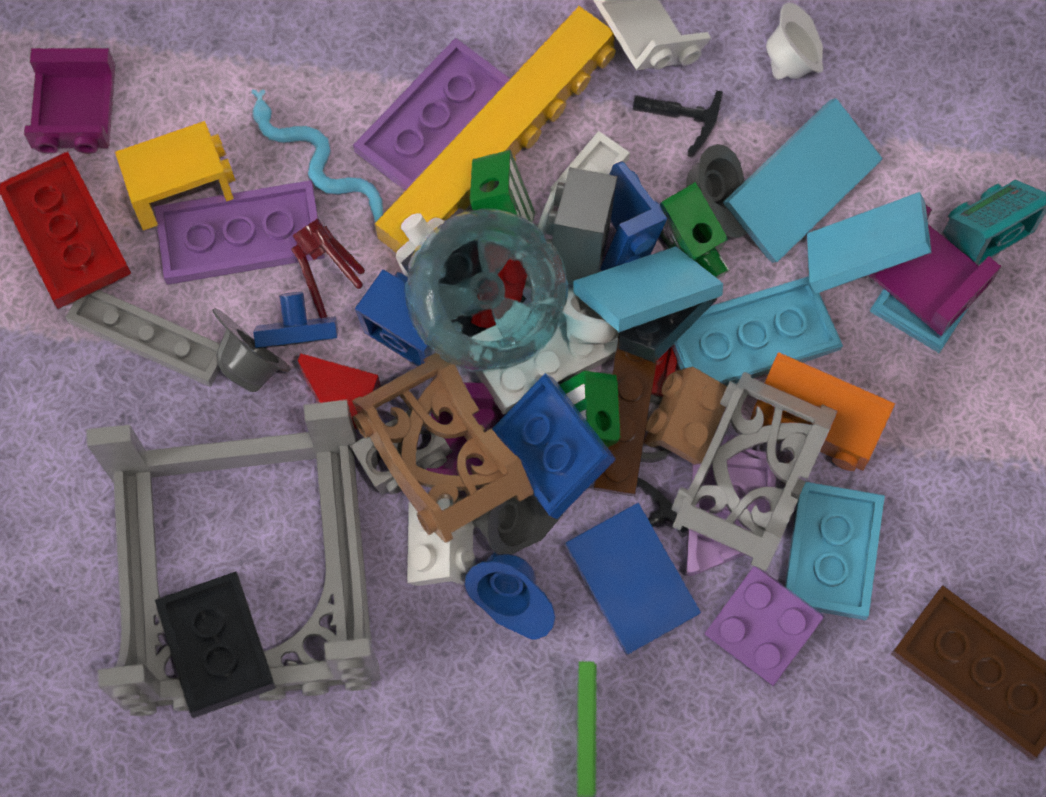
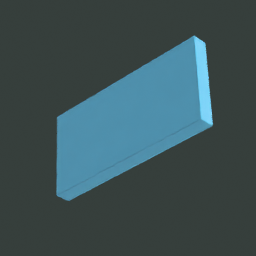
M831 99L723 203L767 259L772 263H776L883 158L838 99Z
M808 276L710 306L671 348L677 358L680 370L693 366L728 386L730 381L737 384L743 372L751 374V378L769 374L778 352L804 363L839 351L843 344L820 293H814L809 284Z

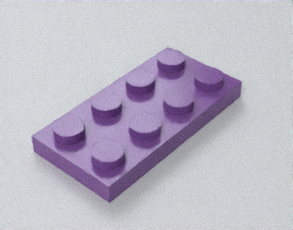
M455 38L353 144L354 152L406 191L510 78Z
M312 180L232 193L234 199L227 202L224 195L154 206L166 284L298 263V259L291 251V248L297 245L292 235L318 218ZM309 254L306 256L308 261L313 260ZM322 254L317 259L325 258V255Z

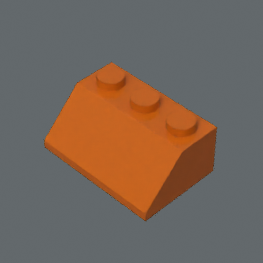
M780 352L777 353L765 381V384L819 408L823 404L836 410L837 414L820 452L833 457L832 462L844 470L855 471L857 468L864 471L896 403ZM757 399L750 420L755 418L758 406L764 416L762 427L771 425L775 406ZM782 410L780 423L813 425V423Z

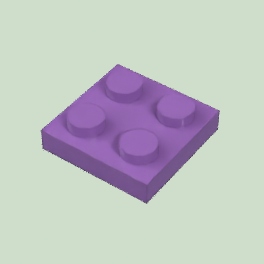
M753 566L704 634L774 686L819 626L825 615L764 570Z

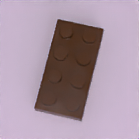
M942 585L892 651L891 655L1032 761L1035 760L1046 746V661Z

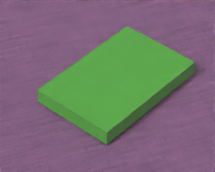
M579 661L576 797L596 796L597 664H594V661Z

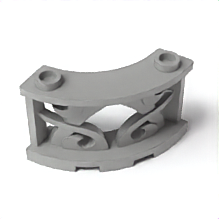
M743 372L739 382L735 384L730 381L724 392L720 405L727 408L689 490L681 486L671 510L677 512L678 515L672 527L681 530L682 526H685L753 557L751 565L767 571L806 481L799 479V476L808 479L837 411L823 404L819 408L751 378V374ZM748 395L775 406L771 425L762 427L764 416L758 406L754 419L746 420L742 417L741 408ZM782 410L813 423V425L780 423ZM730 424H732V427L739 436L721 446ZM776 441H783L780 453L783 450H790L793 453V460L791 462L781 463L777 460ZM767 443L766 459L768 466L779 480L786 483L785 488L782 490L775 487H761L749 492L740 500L730 480L727 461L744 450ZM712 465L716 486H702ZM710 498L715 503V506L709 512L696 507L701 499ZM760 498L769 502L770 511L766 513L760 512L757 505L754 506L751 513L747 509L753 501ZM726 506L731 512L726 519L711 514L723 511ZM738 520L746 529L734 524V522Z

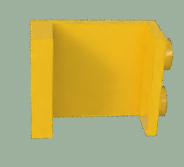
M205 121L115 151L132 206L143 231L158 226L151 203L219 180L226 202L234 199L229 183L236 181L228 158L220 161L219 158L226 156L218 133L210 135Z

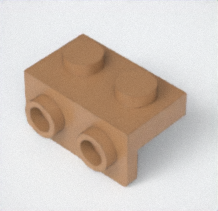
M693 366L671 373L663 384L662 394L664 396L659 408L651 414L647 421L646 430L648 433L644 444L649 447L662 446L694 465L701 464L726 408L720 405L727 386Z

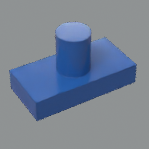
M289 292L279 295L283 322L257 325L253 331L255 348L334 339L338 336L337 316L307 319L304 293Z

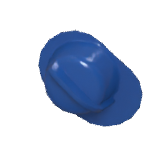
M494 552L487 561L472 566L466 574L464 586L468 596L497 624L531 640H537L546 636L554 627L555 612L553 604L536 585L534 570L526 560L516 555L496 554Z

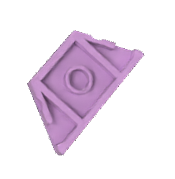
M732 434L730 436L725 435L721 446L735 438V436ZM749 448L727 461L730 480L740 500L755 489L761 487L776 488V476L770 470L764 452ZM692 464L691 484L701 464ZM712 465L702 486H716ZM703 498L696 507L709 512L715 506V503L710 498ZM762 498L753 501L747 507L750 513L755 505H757L760 512L766 513L770 511L769 502ZM726 506L723 511L711 514L726 519L731 512ZM738 520L734 522V524L746 529ZM689 529L686 576H694L746 554Z

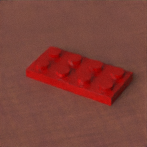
M68 151L0 183V195L57 309L132 274Z

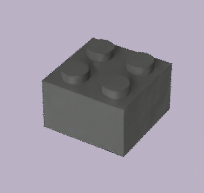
M569 167L566 182H558L554 206L559 208L558 211L550 210L546 227V234L552 235L553 238H547L543 254V262L549 263L548 280L574 285V280L600 272L610 230L617 176Z

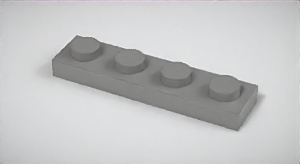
M97 290L74 301L65 317L68 323L209 387L212 386L220 371L217 360L219 343L101 290Z

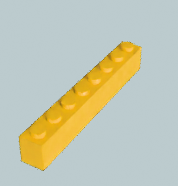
M578 6L375 223L377 238L397 253L409 241L401 229L402 223L409 216L420 213L428 223L435 217L446 221L459 208L466 210L471 204L472 160L511 149L516 162L515 156L523 147L526 149L531 148L541 135L540 128L548 120L554 122L561 116L566 108L565 101L573 93L579 95L586 89L591 80L590 74L598 66L603 69L610 63L616 52L614 49L615 35L611 28L581 6Z

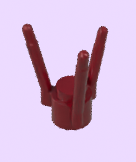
M317 218L292 235L297 245L291 248V251L299 261L320 318L328 316L306 256L309 254L315 260L326 252L357 289H361L363 284L350 266L358 274H363L365 269L332 235L328 227L323 226L319 218Z

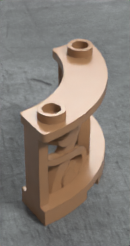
M436 352L423 359L425 363L362 398L359 396L352 400L358 413L353 416L356 427L364 438L370 436L390 473L416 509L417 518L422 528L428 535L435 532L447 543L453 539L451 533L512 497L520 502L534 494L520 458L500 440L492 428L485 432L483 425L477 423L473 415L479 409L469 394L455 363L439 352ZM432 378L433 381L427 386L417 401L409 390ZM400 396L412 411L409 417L401 408L391 407L390 413L398 422L395 426L389 427L382 422L376 408ZM432 410L433 416L439 421V414L446 411L451 414L453 420L448 425H442L435 421L429 413ZM423 425L431 433L442 438H458L461 436L466 438L467 442L461 448L457 459L458 476L434 473L416 465V449ZM403 442L401 456L393 443ZM473 457L479 458L483 464L480 466L472 465L471 472L473 474L469 475L466 461ZM421 485L432 489L427 493ZM458 490H465L468 496L457 502ZM443 498L451 500L452 505L444 510H441L437 504Z

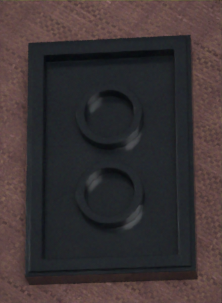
M237 571L155 600L192 719L276 689Z

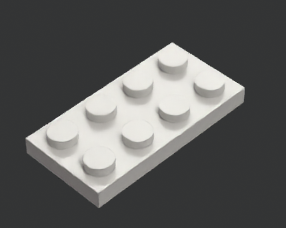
M558 294L462 341L460 350L504 415L545 373L553 377L560 385L584 370L590 371L615 358L619 333L614 340L607 343L570 342L567 337L566 315L558 309L556 303L560 295Z

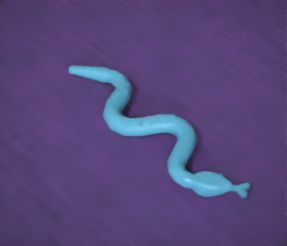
M253 89L251 93L257 97L253 108V118L263 135L269 140L282 143L306 141L313 144L315 152L309 162L308 176L312 180L313 185L326 194L363 193L369 198V205L374 220L377 222L383 215V201L375 186L362 178L331 179L327 177L323 169L331 154L328 138L320 130L308 126L287 128L272 126L270 124L272 111L267 103L262 100L266 91L261 90L258 92Z

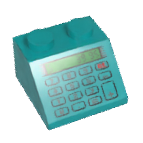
M1016 179L1003 187L1000 183L987 189L981 195V200L969 205L965 202L953 209L948 214L949 220L943 233L955 247L979 265L988 256H995L1036 231L1046 214V192Z

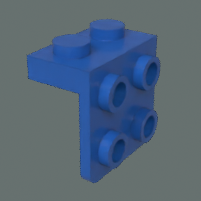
M623 161L613 164L609 174L617 176L611 224L616 229V233L601 266V271L651 255L667 221L661 205L651 198L641 185L637 174L631 171Z

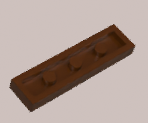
M619 336L612 374L617 375L620 439L618 443L608 447L616 460L595 480L594 490L635 497L657 361L653 363L619 349Z

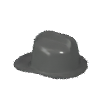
M720 144L710 146L702 153L700 161L693 165L689 171L686 187L696 182L726 236L739 238L746 235L747 232L723 202L744 183L741 163L736 154L727 146Z
M217 308L212 310L219 322L226 328L217 351V360L222 373L229 380L250 392H256L277 370L289 373L291 368L284 360L266 347L255 348V340L221 310Z
M532 494L520 502L512 497L476 518L472 523L487 538L490 548L496 554H515L541 541L563 514L558 519L549 516L535 495Z

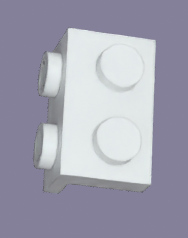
M443 498L437 504L441 510L450 507L452 502L449 499ZM409 502L407 583L416 586L453 581L465 585L466 574L475 565L473 553V529L475 526L472 521L452 532L453 539L445 543L435 532L431 535L425 532L417 518L416 509Z

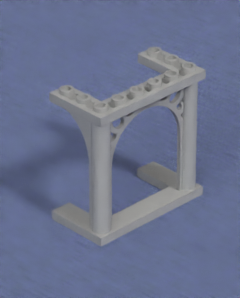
M347 400L304 405L305 423L309 432L146 451L131 425L86 429L88 448L112 482H114L121 615V643L118 661L113 668L98 669L99 688L121 708L130 710L131 716L152 715L157 713L156 707L173 705V710L189 711L179 677L169 678L165 673L166 664L172 657L169 645L164 647L157 655V647H163L159 641V635H165L155 603V600L159 599L160 595L154 523L153 477L317 459L326 562L325 584L318 606L307 623L286 642L268 651H264L276 689L262 693L259 697L261 701L281 700L286 697V691L302 690L304 696H317L328 693L329 686L345 685L347 691H360L371 688V681H380L379 663L371 641L354 461L355 453L350 447L358 441ZM332 596H334V604H330ZM333 615L330 626H336L337 634H334L326 627L320 626L321 619L325 616ZM156 616L160 621L157 625H155ZM318 636L327 641V643H324L325 660L318 661L312 659L305 652L304 642L308 637ZM296 653L303 665L288 661V666H284L282 658L285 654ZM240 701V702L235 703V704H232V705L241 704V703H243V701Z

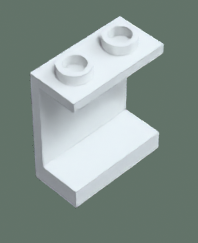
M593 0L636 70L649 68L658 70L666 66L678 64L683 66L690 65L699 59L702 54L701 50L711 39L708 32L681 35L659 0Z

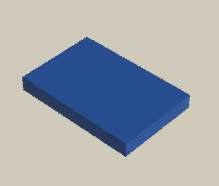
M546 373L492 428L500 440L520 458L535 497L548 515L555 519H558L616 460L556 380Z
M639 502L565 542L564 545L626 655L701 614Z

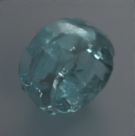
M486 208L460 213L431 230L416 247L408 265V280L405 284V301L408 315L422 341L437 352L444 361L454 364L456 367L477 372H491L513 367L528 361L541 352L552 340L561 324L559 320L568 297V281L564 263L556 247L546 242L542 231L532 222L514 213ZM478 241V253L483 272L462 280L456 285L439 284V279L445 277L447 268L443 265L447 258L460 246ZM509 258L513 261L519 260L528 276L531 288V302L526 305L504 297L505 286L497 274L502 270ZM491 309L503 339L481 341L470 338L461 333L463 326L458 321L452 323L451 320L457 318L460 314L471 317Z

